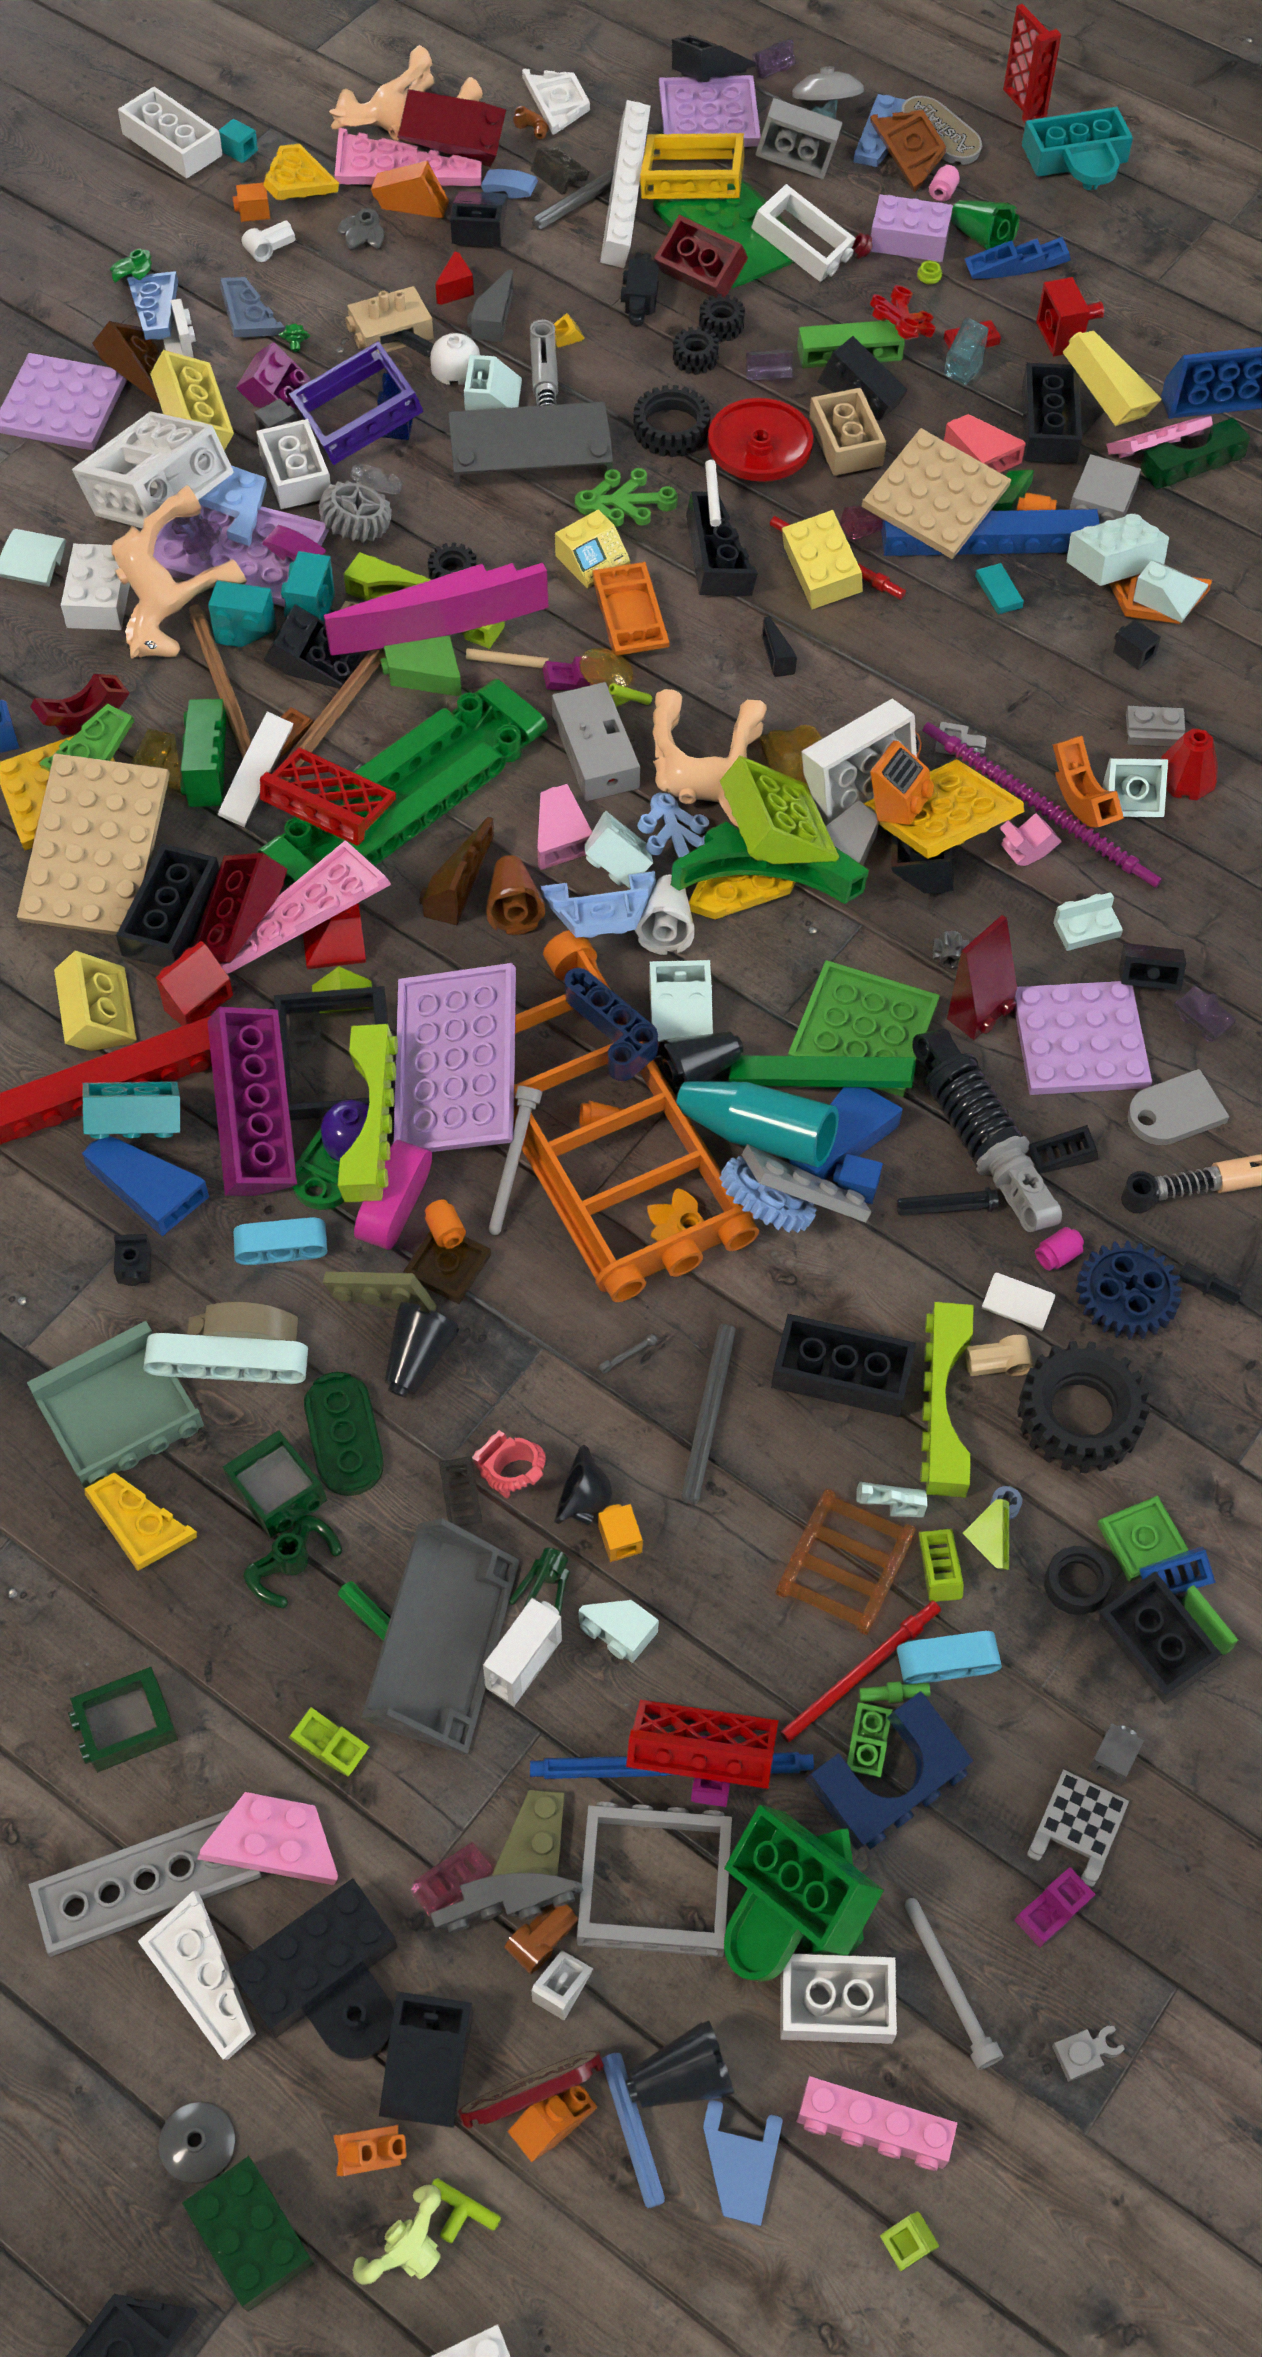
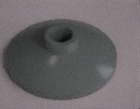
M192 2103L179 2108L167 2119L159 2137V2155L164 2167L173 2177L186 2183H202L218 2176L229 2164L235 2149V2131L230 2119L221 2109L208 2103ZM195 2133L202 2136L200 2145L190 2147L188 2144L190 2136Z

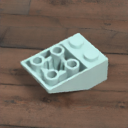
M710 960L651 961L649 968L651 1024L655 1026L658 1032V1041L712 1034Z

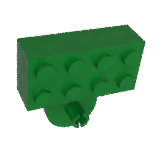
M759 1805L724 1867L726 1871L748 1888L726 1928L724 1951L727 1962L731 1969L744 1979L758 1982L771 1980L784 1970L803 1935L823 1951L848 1956L884 1889L786 1812Z

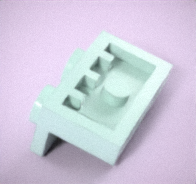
M1111 892L1102 895L1095 894L1087 899L1075 902L1068 901L1057 907L1053 924L1066 951L1121 937L1123 929L1112 909L1114 896Z

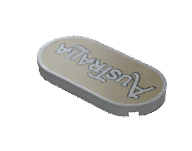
M914 96L903 103L901 110L903 113L924 110L946 145V153L942 157L943 160L953 164L955 161L961 162L960 165H966L978 159L982 149L980 136L941 102L928 96Z

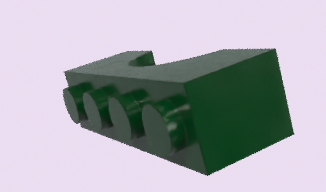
M1233 417L1211 425L1207 443L1200 448L1184 449L1165 442L1146 449L1140 469L1156 490L1172 486L1182 480L1193 478L1198 474L1217 469L1222 465L1244 458L1251 437Z

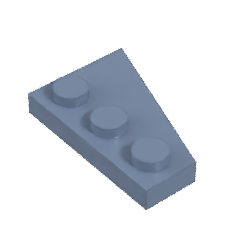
M246 277L220 278V288L234 337L279 336V333L285 330L283 324L274 319L272 310L269 307H265L260 301V295Z

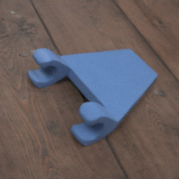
M710 2100L703 2129L722 2214L727 2218L761 2226L783 2122L782 2118L769 2115L766 2121L763 2141L760 2142L718 2131L723 2103Z

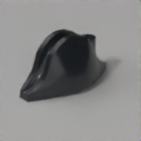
M585 1445L578 1449L566 1479L554 1522L557 1524L562 1523L568 1518H574L588 1526L591 1524L594 1516L604 1510L611 1500L612 1488L606 1474L595 1464L589 1448Z

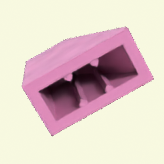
M568 784L552 787L541 792L538 830L539 869L543 870L585 856L584 845L590 837L592 830Z

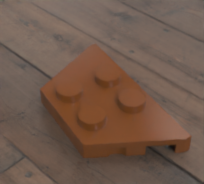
M924 110L911 111L909 113L895 112L892 117L878 118V114L871 115L870 122L912 190L914 192L917 191L945 155L946 145Z

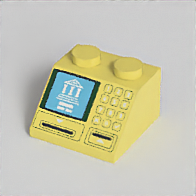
M599 509L555 533V556L586 588L594 585L592 570L630 564L629 556L615 525Z

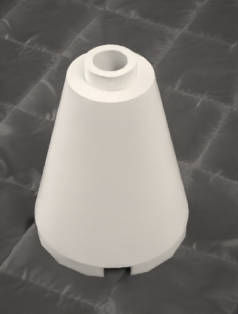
M664 875L656 881V885L635 930L641 946L650 952L660 955H667L668 951L677 950V953L683 952L691 945L695 934L686 889L678 891L671 886L672 875Z

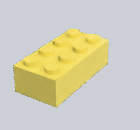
M163 350L150 373L163 414L212 425L225 450L234 432L210 363Z

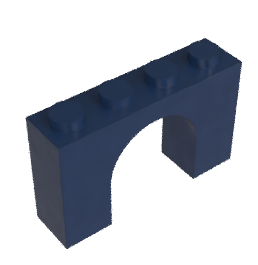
M922 1691L887 1717L907 1744L915 1759V1779L905 1795L886 1798L873 1794L861 1784L839 1753L805 1779L840 1829L849 1830L850 1842L856 1850L865 1844L871 1850L887 1837L883 1830L893 1823L898 1829L914 1817V1814L911 1812L913 1807L920 1802L924 1807L928 1806L942 1795L938 1788L948 1781L951 1786H954L969 1774L965 1767L972 1763L973 1759Z

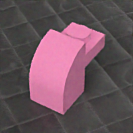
M1037 813L1019 828L1009 820L1000 827L1006 835L1002 839V847L1015 863L1020 866L1029 865L1043 858L1062 842L1046 821Z

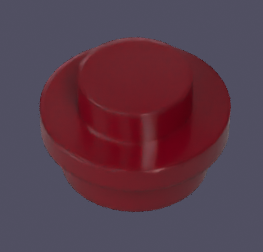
M860 233L855 237L856 239L851 248L854 250L853 256L857 259L866 257L873 247L872 237L868 234Z

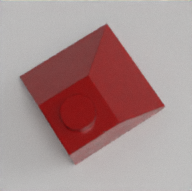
M359 903L303 933L307 970L366 963Z

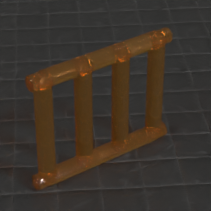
M825 1489L779 1581L775 1593L783 1598L790 1595L858 1626V1632L868 1635L911 1544L916 1528L909 1524H905L904 1527L838 1499L835 1497L834 1491ZM829 1509L897 1539L891 1554L887 1555L822 1526ZM815 1538L883 1567L884 1569L877 1584L808 1554ZM801 1567H806L870 1596L864 1612H858L794 1583Z

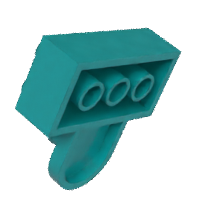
M1118 107L1027 120L1022 147L1037 177L1070 172L1075 179L1083 183L1082 186L1086 190H1092V185L1093 189L1096 190L1098 185L1107 184L1116 178L1120 163L1128 162L1133 136Z

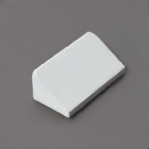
M994 1273L981 1309L1042 1331L1051 1310L1055 1294L1000 1273Z

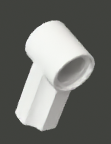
M287 220L262 231L256 228L249 229L242 237V245L258 262L268 260L274 250L295 241V234Z

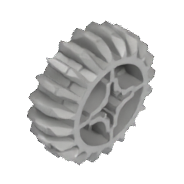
M347 480L345 484L337 481L336 485H329L328 489L324 490L319 504L320 521L325 523V528L332 529L333 534L342 535V539L347 537L352 542L357 539L362 543L366 539L374 541L375 538H381L382 534L386 533V530L389 528L392 516L390 502L385 500L384 494H378L377 489L361 485L358 481L351 483Z

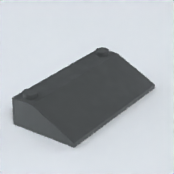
M605 402L448 412L455 487H460L459 476L465 473L605 464L606 471L613 468L611 437Z
M444 1518L417 1525L362 1719L395 1734L463 1755L468 1754L486 1688L483 1664L497 1646L519 1559Z

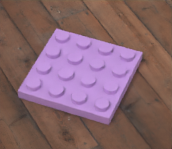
M753 75L728 76L724 78L713 77L710 78L709 82H698L694 77L659 78L663 134L744 133V147L759 145L761 135Z
M28 353L0 408V433L94 450L127 379L113 368Z
M1121 981L1017 987L1014 1010L1029 1095L1144 1089L1151 1087L1152 1078L1132 985L1121 984Z

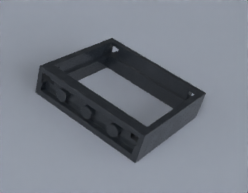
M384 986L274 995L275 1007H270V1009H278L290 1120L323 1118L332 1106L345 1100L293 1104L287 1014L374 1007L375 1025L388 1024ZM369 1098L352 1099L362 1101L368 1105L370 1103ZM395 1102L393 1107H389V1112L394 1111Z

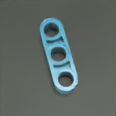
M316 1217L242 1224L235 1227L233 1231L234 1258L237 1263L242 1265L317 1259L327 1254L326 1223L324 1220Z
M992 1631L909 1641L897 1647L903 1682L905 1684L985 1675L1002 1668L995 1634Z

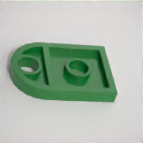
M321 1128L295 1164L297 1184L292 1188L296 1198L305 1206L317 1210H327L344 1203V1200L338 1188L340 1162L329 1156L324 1149ZM314 1186L323 1189L322 1193L318 1196L306 1194L307 1190Z

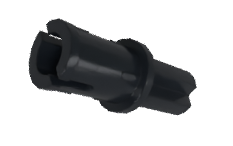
M1189 1262L1185 1263L1179 1274V1281L1202 1291L1203 1296H1206L1208 1293L1232 1306H1236L1242 1296L1241 1290L1216 1278L1217 1273L1210 1274Z

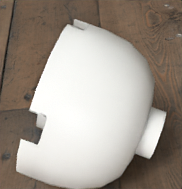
M452 333L440 337L431 350L430 363L432 374L437 380L445 384H450V381H458V385L465 384L469 355L480 356L478 346L470 337L464 334Z

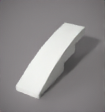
M266 713L218 812V816L245 827L260 798V777L265 772H272L294 723L272 713Z

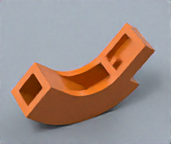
M1083 736L1052 744L1059 771L1055 772L1056 779L1064 799L1074 815L1089 827H1101L1124 819L1117 791H1107L1102 788L1092 772Z

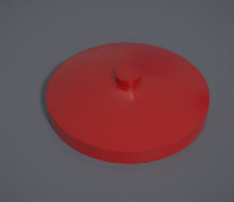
M748 398L729 404L715 415L709 427L708 447L714 461L726 472L745 480L774 481L794 474L806 464L812 452L813 430L807 418L798 409L787 403L769 398Z

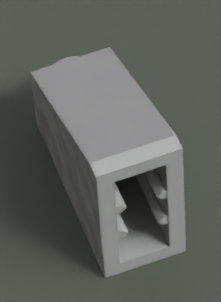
M858 800L826 825V828L835 847L861 865H864L877 836L879 821L877 814L874 813L875 811Z

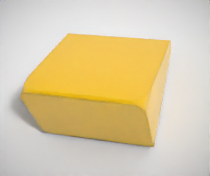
M568 313L554 323L555 339L558 347L585 339L579 327Z

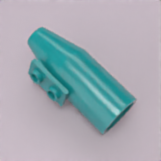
M686 1081L682 1084L676 1101L684 1115L731 1143L745 1147L749 1144L766 1153L815 1167H821L829 1157L838 1130L839 1114L837 1107L749 1082Z

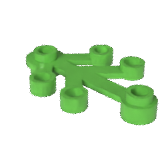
M641 468L634 469L631 472V479L612 495L604 494L609 489L620 485V472L614 469L606 471L605 480L593 490H583L575 496V506L580 513L589 515L599 509L615 527L621 526L624 523V513L633 518L638 525L644 526L650 523L651 511L646 507L636 508L632 504L656 503L660 510L666 512L674 510L678 504V494L669 486L662 487L658 493L631 494L635 489L645 485L647 482V472ZM606 505H613L616 508L610 510Z

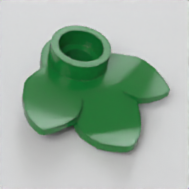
M136 249L130 253L129 257L115 262L110 268L114 283L129 274H132L137 280H142L151 269L152 256L148 250Z

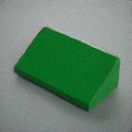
M1034 470L1008 471L1006 477L1011 479L1010 486L991 510L1014 511L1018 505L1019 497H1023L1032 484Z

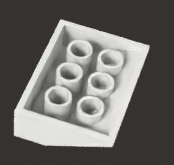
M893 698L802 751L804 776L825 826L858 800L865 803L874 799L870 771L893 741H899L916 756L915 715Z

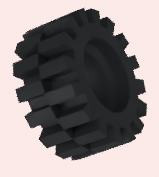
M717 294V298H714L713 295L709 296V300L705 299L703 304L700 305L699 326L702 327V331L707 328L710 330V334L714 332L719 342H722V338H726V341H731V336L736 339L738 334L743 332L745 307H743L741 301L738 302V298L733 297V299H730V295L727 294L725 298H722V294Z
M688 327V332L682 329L681 334L677 333L673 340V360L675 366L679 365V370L683 371L686 369L687 374L694 371V375H699V371H702L704 374L707 373V368L711 371L714 369V365H717L719 340L714 332L710 334V330L707 328L702 331V327H697V330H693V327Z
M447 543L442 544L443 549L437 546L435 553L431 551L429 554L430 558H428L429 579L433 580L476 566L475 553L472 554V549L470 548L465 549L464 544H460L457 547L456 543H452V547H448ZM449 566L461 567V569L455 571H448L444 568Z

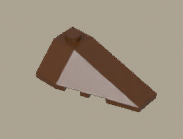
M109 321L92 343L98 351L99 358L160 404L150 374L158 360L159 350L152 339H145L142 327Z
M487 817L432 876L428 887H423L419 903L423 905L425 918L458 925L494 838L493 818Z

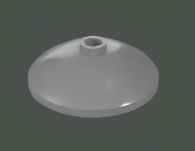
M827 66L821 67L820 72L809 75L799 82L792 90V96L802 100L847 98L863 93L864 85L850 74L835 71L834 67Z

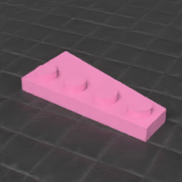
M1197 417L1108 443V454H1119V458L1134 455L1135 451L1141 449L1145 451L1163 442L1171 444L1181 441V437L1188 435V437L1204 434V429L1213 425L1212 417Z

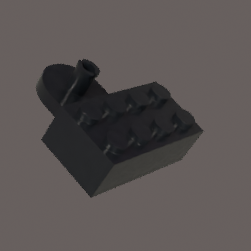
M354 1878L347 1881L229 1968L274 2038H277L307 2016L329 2050L339 2058L347 2061L358 2062L371 2059L383 2051L389 2043L394 2011L390 2000L368 1969L398 1948L394 1935Z

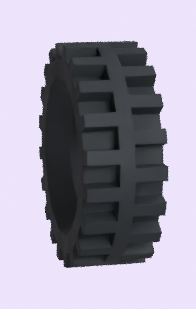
M1077 1341L1069 1342L1066 1350H1061L1057 1345L1051 1348L1049 1356L1040 1355L1036 1360L1035 1366L1033 1368L1030 1367L1019 1397L1020 1404L1017 1414L1023 1420L1020 1429L1023 1435L1029 1433L1031 1436L1029 1446L1033 1450L1041 1447L1045 1451L1043 1459L1050 1463L1053 1457L1061 1460L1060 1469L1067 1471L1070 1464L1079 1465L1080 1473H1088L1090 1466L1097 1465L1100 1472L1106 1470L1112 1461L1116 1465L1122 1462L1127 1452L1131 1453L1135 1448L1145 1427V1421L1150 1410V1405L1146 1404V1399L1149 1395L1148 1388H1141L1140 1381L1143 1377L1140 1371L1131 1373L1128 1369L1131 1361L1126 1356L1120 1361L1112 1357L1115 1349L1107 1347L1105 1353L1095 1350L1096 1342L1089 1341L1086 1349L1078 1348ZM1068 1385H1084L1096 1389L1107 1399L1111 1406V1422L1103 1431L1097 1434L1081 1435L1070 1431L1060 1424L1053 1414L1052 1400L1054 1395L1061 1388Z

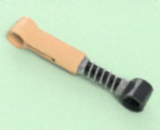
M1262 1154L1215 1162L1211 1167H1205L1203 1171L1197 1169L1195 1173L1188 1171L1187 1174L1180 1172L1178 1176L1172 1174L1170 1177L1167 1175L1154 1177L1144 1171L1134 1172L1127 1179L1121 1196V1202L1129 1212L1144 1213L1151 1208L1152 1204L1166 1200L1168 1196L1175 1198L1176 1195H1180L1183 1197L1184 1193H1188L1191 1196L1192 1192L1199 1194L1200 1190H1204L1207 1193L1208 1189L1224 1193L1262 1186Z

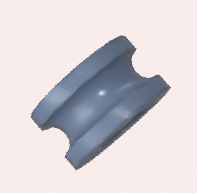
M999 1487L994 1492L990 1505L996 1499H1003L1004 1497L1011 1499L1010 1504L1014 1503V1505L1009 1506V1520L1013 1519L1020 1511L1022 1497L1013 1487Z

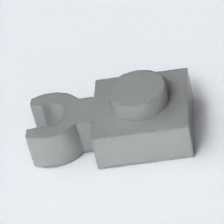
M1114 2026L1104 2027L1095 2039H1092L1087 2029L1052 2045L1068 2082L1101 2069L1104 2063L1100 2056L1115 2058L1124 2051L1123 2045L1111 2048L1106 2044V2036H1110L1116 2031Z

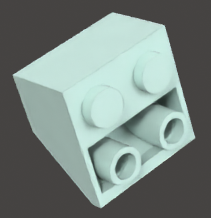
M469 355L464 387L465 411L519 407L522 378L495 356Z

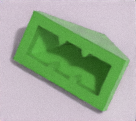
M1194 1585L1191 1586L1181 1600V1604L1221 1654H1228L1238 1639Z

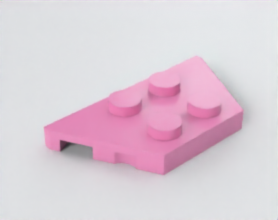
M248 1792L242 1795L202 1846L197 1858L198 1860L329 1885H335L338 1878L316 1806Z

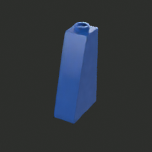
M843 1087L830 1104L837 1107L839 1122L833 1148L825 1163L821 1167H815L790 1160L789 1164L826 1180L835 1173L837 1164L843 1165L846 1154L859 1156L897 1129L900 1125L903 1108L866 1087Z
M110 1135L108 1138L91 1142L82 1153L87 1169L162 1237L209 1197L206 1183L201 1177Z

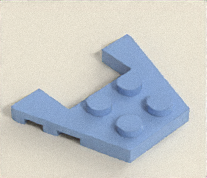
M231 466L234 473L198 501L204 507L235 517L236 519L227 529L228 539L250 546L252 532L257 524L256 517L258 510L262 506L267 482L265 477ZM176 517L174 520L180 521L182 517Z
M655 871L629 874L630 890L569 898L567 883L541 886L542 898L575 938H593L597 935L608 933L623 934L630 930H636L656 885Z

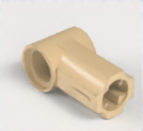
M1011 1335L1003 1338L999 1343L968 1346L965 1350L966 1366L970 1376L1005 1372L1008 1376L1018 1377L1026 1375L1030 1367H1034L1028 1339L1025 1335Z

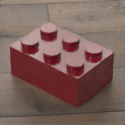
M679 215L656 253L654 260L659 264V269L662 273L710 296L713 295L714 298H717V294H722V298H725L748 260V256L741 243Z

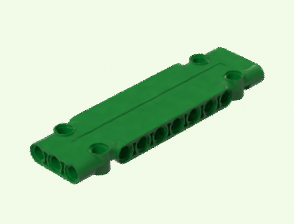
M494 678L475 693L462 694L457 700V708L452 712L447 708L439 710L353 772L396 792V800L365 831L364 840L359 846L348 843L372 865L376 866L496 777L504 769L506 762L518 760L522 753L521 750L548 730L545 718L497 678ZM355 784L343 785L345 790L360 789ZM334 786L327 792H336L340 790L338 786ZM378 795L368 796L369 802L382 801L384 799ZM363 797L350 798L348 802L349 804L364 803ZM342 799L330 801L338 806L344 805ZM367 811L354 812L363 818L368 815ZM293 817L286 822L284 826L285 833L273 838L258 849L257 853L266 854L288 869L284 884L289 888L345 840L298 817Z

